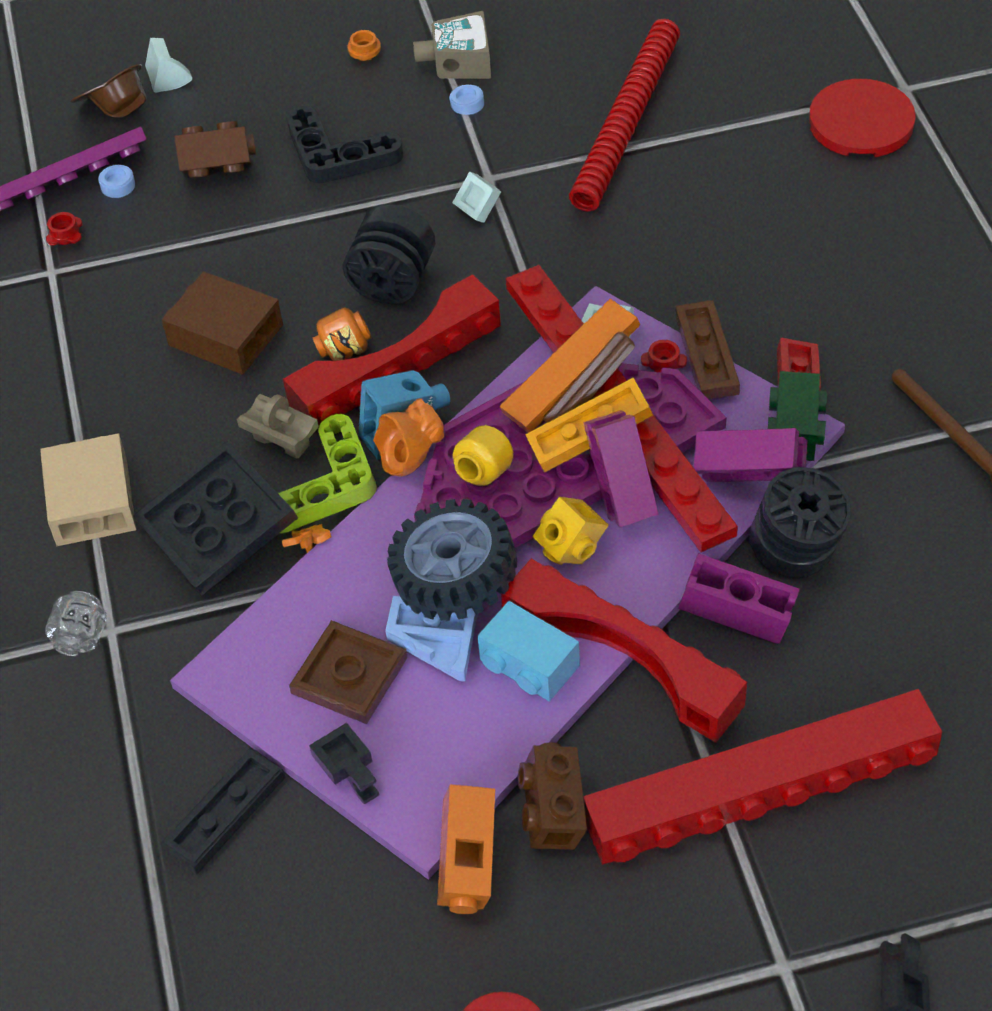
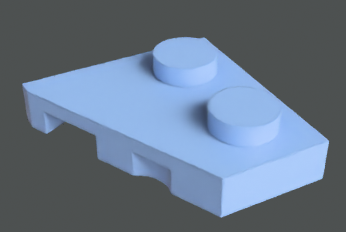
M393 596L386 626L387 640L406 649L407 652L459 681H465L478 614L475 615L471 608L467 610L468 618L458 620L455 612H453L450 621H441L438 614L432 620L425 618L422 611L419 614L413 612L409 605H405L400 596Z

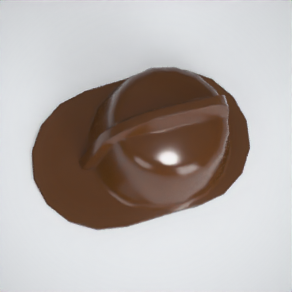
M136 64L121 71L103 85L73 98L71 103L90 98L106 115L111 117H125L131 114L146 101V94L137 74L141 70L142 65Z

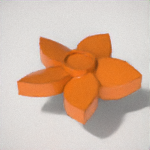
M322 524L300 531L292 530L293 537L282 540V545L287 547L300 543L301 549L306 548L308 553L314 547L313 543L319 544L331 538L330 530L323 528Z

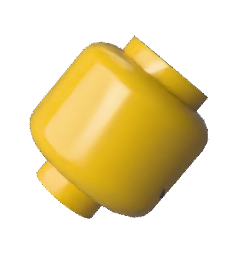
M487 425L478 426L455 445L453 450V463L457 474L466 482L478 486L491 484L511 466L513 461V448L509 439L495 427Z

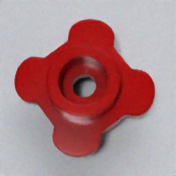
M59 212L52 215L47 222L49 234L46 236L47 243L49 245H57L58 243L67 245L79 242L82 238L79 232V228L83 225L81 218L75 217L69 212Z
M658 340L650 345L648 352L641 355V364L650 367L654 372L661 373L662 368H684L687 365V357L684 354H680L678 345L673 341Z

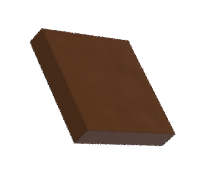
M331 620L290 683V692L300 698L367 724L408 658L407 651L402 647Z

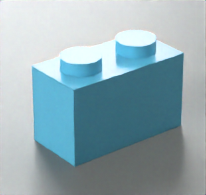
M508 601L478 635L480 660L485 667L496 674L503 673L516 681L519 687L528 694H537L549 702L580 666L579 641L511 601Z

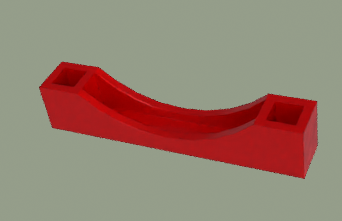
M473 274L443 290L437 305L428 318L414 332L398 343L358 358L337 361H314L283 378L289 406L317 419L318 426L331 415L349 412L360 406L362 381L412 370L420 372L501 326L499 299Z
M531 558L516 574L514 580L508 583L509 589L504 595L501 594L502 608L508 601H511L571 637L602 643L627 654L645 667L662 685L673 703L679 721L714 742L720 739L745 707L747 681L743 680L736 671L728 667L722 668L705 658L696 648L680 644L668 637L661 628L645 624L633 617L624 607L620 605L614 606L598 597L589 587L585 585L579 586L563 577L552 566H544Z

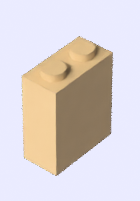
M119 433L40 449L47 520L56 546L136 530L127 457Z

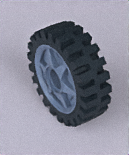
M455 499L446 500V507L442 509L438 502L429 505L431 512L428 514L422 509L415 512L416 521L413 522L407 518L401 524L403 532L396 530L392 537L394 544H389L387 551L389 555L387 558L388 568L393 583L405 605H409L416 614L422 611L425 618L433 620L436 614H438L441 621H450L453 612H455L458 620L468 618V609L472 608L475 615L483 612L482 603L484 601L490 606L499 601L496 592L503 595L509 589L508 581L514 580L516 575L514 568H517L514 543L504 519L500 518L499 513L493 508L488 510L487 505L478 502L474 507L472 500L463 499L460 506L457 505Z

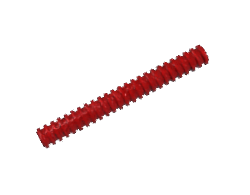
M658 19L653 23L569 193L571 203L581 211L590 212L598 208L677 44L680 30L669 19Z

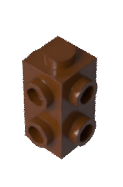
M237 121L216 124L217 130L203 132V126L182 128L183 135L174 136L179 170L182 173L188 172L189 178L209 176V169L223 167L224 173L245 171L244 164H251L250 155H256L254 134H247L246 128L244 126L238 127Z
M554 742L533 745L526 761L521 762L518 769V786L521 790H525L526 803L522 810L523 830L529 831L531 848L575 850L587 830L577 747H564Z

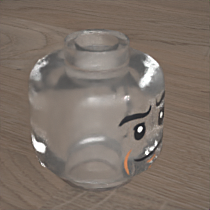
M72 591L67 595L60 596L54 602L45 625V633L48 639L54 643L56 651L67 656H77L78 653L92 651L98 645L107 621V615L101 606V601L97 597L83 591Z

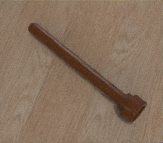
M902 369L895 370L892 373L893 382L991 476L992 483V454L909 374Z

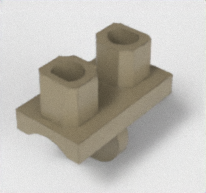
M259 394L250 410L240 415L237 419L239 427L253 433L255 440L264 444L270 442L284 448L285 454L296 459L310 446L309 438L319 427L317 419L289 407L288 399L278 394L272 398Z

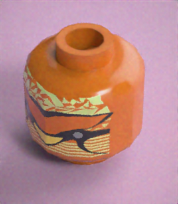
M341 308L318 320V335L313 337V341L322 358L329 355L333 361L352 359L364 353L368 348L367 340L371 339L372 336L359 311L353 313L348 308Z

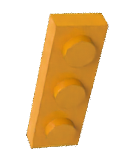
M631 378L525 435L544 472H547L590 449L583 422L622 410L626 415L634 416L636 424L653 416V413L635 379Z

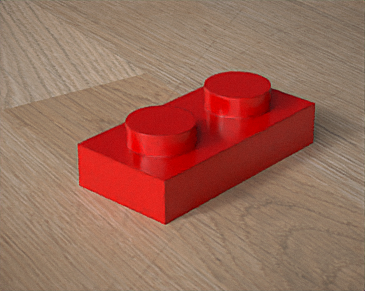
M780 337L777 347L778 386L780 371L820 374L818 344Z

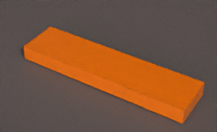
M609 299L499 406L503 414L526 432L533 431L544 420L547 412L617 332H622L629 337L640 326L638 318L612 299Z

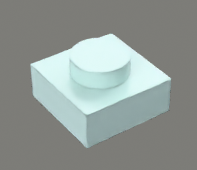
M469 172L452 203L476 221L484 223L501 191L478 174Z

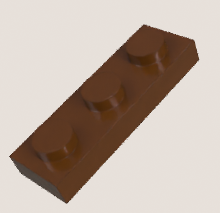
M710 300L676 306L675 317L697 388L708 399L739 395V379L714 301Z

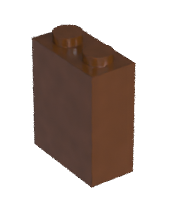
M204 271L194 283L187 287L184 295L172 308L167 310L162 319L168 346L242 375L283 326L278 299Z

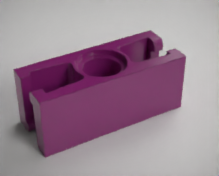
M620 410L583 422L608 519L611 521L616 520V524L619 527H623L659 515L635 417L626 415L624 411Z
M796 428L697 431L694 469L698 474H702V478L706 482L771 481L782 471L795 467H806L807 440L804 437H799V431Z
M698 553L678 609L780 644L792 616L791 610L796 602L799 588Z

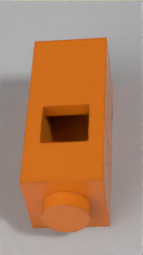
M450 784L443 798L437 905L449 906V910L453 913H476L477 909H484L491 897L495 788Z

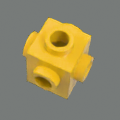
M558 497L552 508L547 510L542 516L540 526L532 537L544 548L542 550L543 554L552 562L559 565L564 563L583 564L584 561L594 554L597 542L609 524L583 500Z

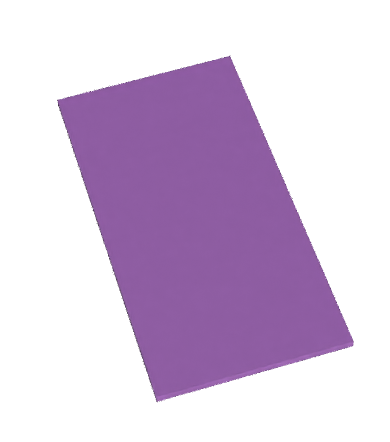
M595 286L572 309L582 320L589 303L603 306L609 299H612L619 305L633 306ZM633 307L634 315L638 318L640 326L630 337L635 344V348L622 363L639 365V370L654 372L650 367L641 364V355L648 352L650 345L658 340L673 341L678 345L680 354H684L687 357L680 332ZM540 337L450 421L526 381L553 354L544 339ZM687 357V365L684 368L677 369L697 387ZM733 362L740 383L739 395L709 399L727 417L726 428L721 431L767 429L768 417L776 418L777 412L769 411L770 387L777 386ZM818 414V421H826L824 445H816L814 461L806 460V468H812L844 434V423L827 414ZM432 443L426 459L419 468L406 476L398 477L391 475L377 488L375 494L369 500L356 507L330 532L331 538L314 546L170 680L174 690L266 759L283 769L286 774L428 880L439 869L443 798L449 785L495 788L496 808L518 784L519 765L521 762L526 761L533 745L549 742L556 743L634 660L627 654L605 644L572 637L579 641L580 666L550 702L537 694H528L519 687L516 681L503 673L496 674L490 671L480 660L478 635L502 609L501 593L496 592L499 601L492 606L484 601L482 603L484 611L477 615L465 681H459L407 652L408 658L367 724L291 694L290 683L331 620L389 642L386 636V626L393 596L400 595L393 583L388 568L387 558L389 555L387 551L389 544H394L392 537L396 530L403 532L401 524L407 518L415 522L414 513L417 504L421 500L423 482L429 460L432 459L435 443ZM695 446L683 452V455L693 468ZM702 478L738 526L736 537L702 553L652 487L659 515L623 527H619L616 524V520L611 521L608 519L603 498L590 505L609 526L597 542L594 554L584 561L583 564L564 563L559 565L552 562L543 554L542 550L544 548L533 538L515 548L517 557V568H514L515 573L517 574L532 558L544 566L554 567L563 577L577 585L589 587L598 597L612 605L624 607L633 617L649 626L654 625L662 629L680 610L678 608L697 554L700 553L725 562L750 535L749 529L770 481L706 482ZM346 722L371 752L373 762L366 767L376 779V783L373 785L378 790L379 796L366 804H363L358 798L347 778L335 785L313 758L309 747L310 744Z

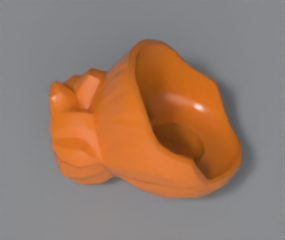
M420 398L410 404L405 412H389L381 415L373 441L380 453L383 470L390 475L398 477L414 472L426 459L432 443H437L444 438V426L434 408Z

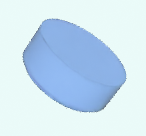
M475 85L459 86L449 96L451 108L459 114H474L484 107L483 91Z
M124 165L109 166L98 177L102 193L111 198L126 196L135 188L133 172Z

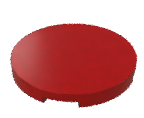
M848 79L825 87L814 97L809 113L810 130L819 143L838 154L848 156L850 152L873 154L874 157H879L898 150L908 142L915 124V109L911 100L902 91L890 84L872 79Z

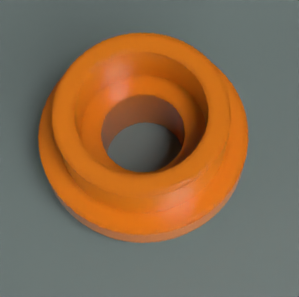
M360 30L351 35L347 48L351 57L367 61L379 54L381 45L379 39L372 31Z

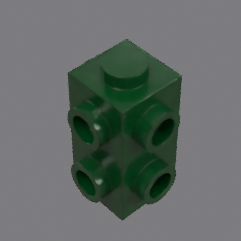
M780 371L779 386L770 387L769 411H777L776 418L768 417L767 429L796 428L799 431V437H804L807 440L806 460L814 461L816 445H824L826 421H818V414L825 415L827 391L819 390L820 374Z

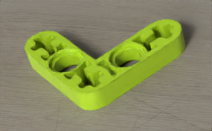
M344 414L331 415L324 419L318 428L319 436L333 472L278 493L298 516L297 520L280 533L292 531L361 504L375 494L377 484L349 416ZM342 432L344 439L337 442L335 434ZM356 454V456L348 462H338L340 458L345 455ZM319 494H329L325 500L319 503H310Z

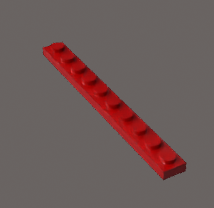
M540 265L506 278V289L553 353L584 324ZM618 368L590 400L627 381ZM653 415L636 424L651 485L698 550L702 553L736 537L738 531L737 524Z

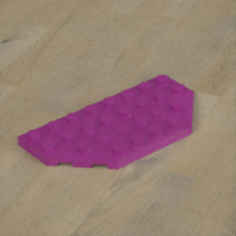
M621 363L618 367L627 381L631 378L635 379L653 415L682 453L696 445L697 431H721L726 428L727 417L678 369L662 368L660 373L639 370V365ZM522 382L443 425L444 438L435 443L432 459L429 460L423 482L421 500L417 504L415 512L422 509L428 514L431 512L429 505L437 502L441 509L445 508L446 500L455 499L458 506L461 505L463 499L472 500L474 507L478 502L487 505L488 510L493 508L499 513L500 518L504 519L511 534L514 547L517 548L533 539L532 536L540 526L542 516L547 510L552 508L558 497L580 499L589 506L603 497L590 449L544 472L525 435L528 432L503 414L499 406L524 383ZM543 420L535 429L546 424ZM487 425L495 427L509 439L513 448V461L511 466L491 484L478 486L466 482L457 474L453 463V450L455 445L478 426Z

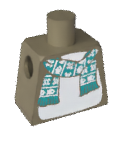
M483 11L434 21L431 24L433 40L413 42L415 62L435 60L436 72L439 78H491L490 54Z

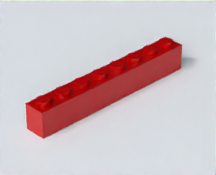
M916 689L583 796L586 826L602 865L613 861L626 862L635 858L640 852L655 847L669 848L679 843L683 838L698 833L711 834L719 831L724 825L741 819H757L768 810L784 805L789 807L797 806L804 803L809 797L823 792H840L849 787L851 783L869 777L871 779H879L891 773L892 770L909 764L913 766L925 764L934 756H937L942 730L920 690Z

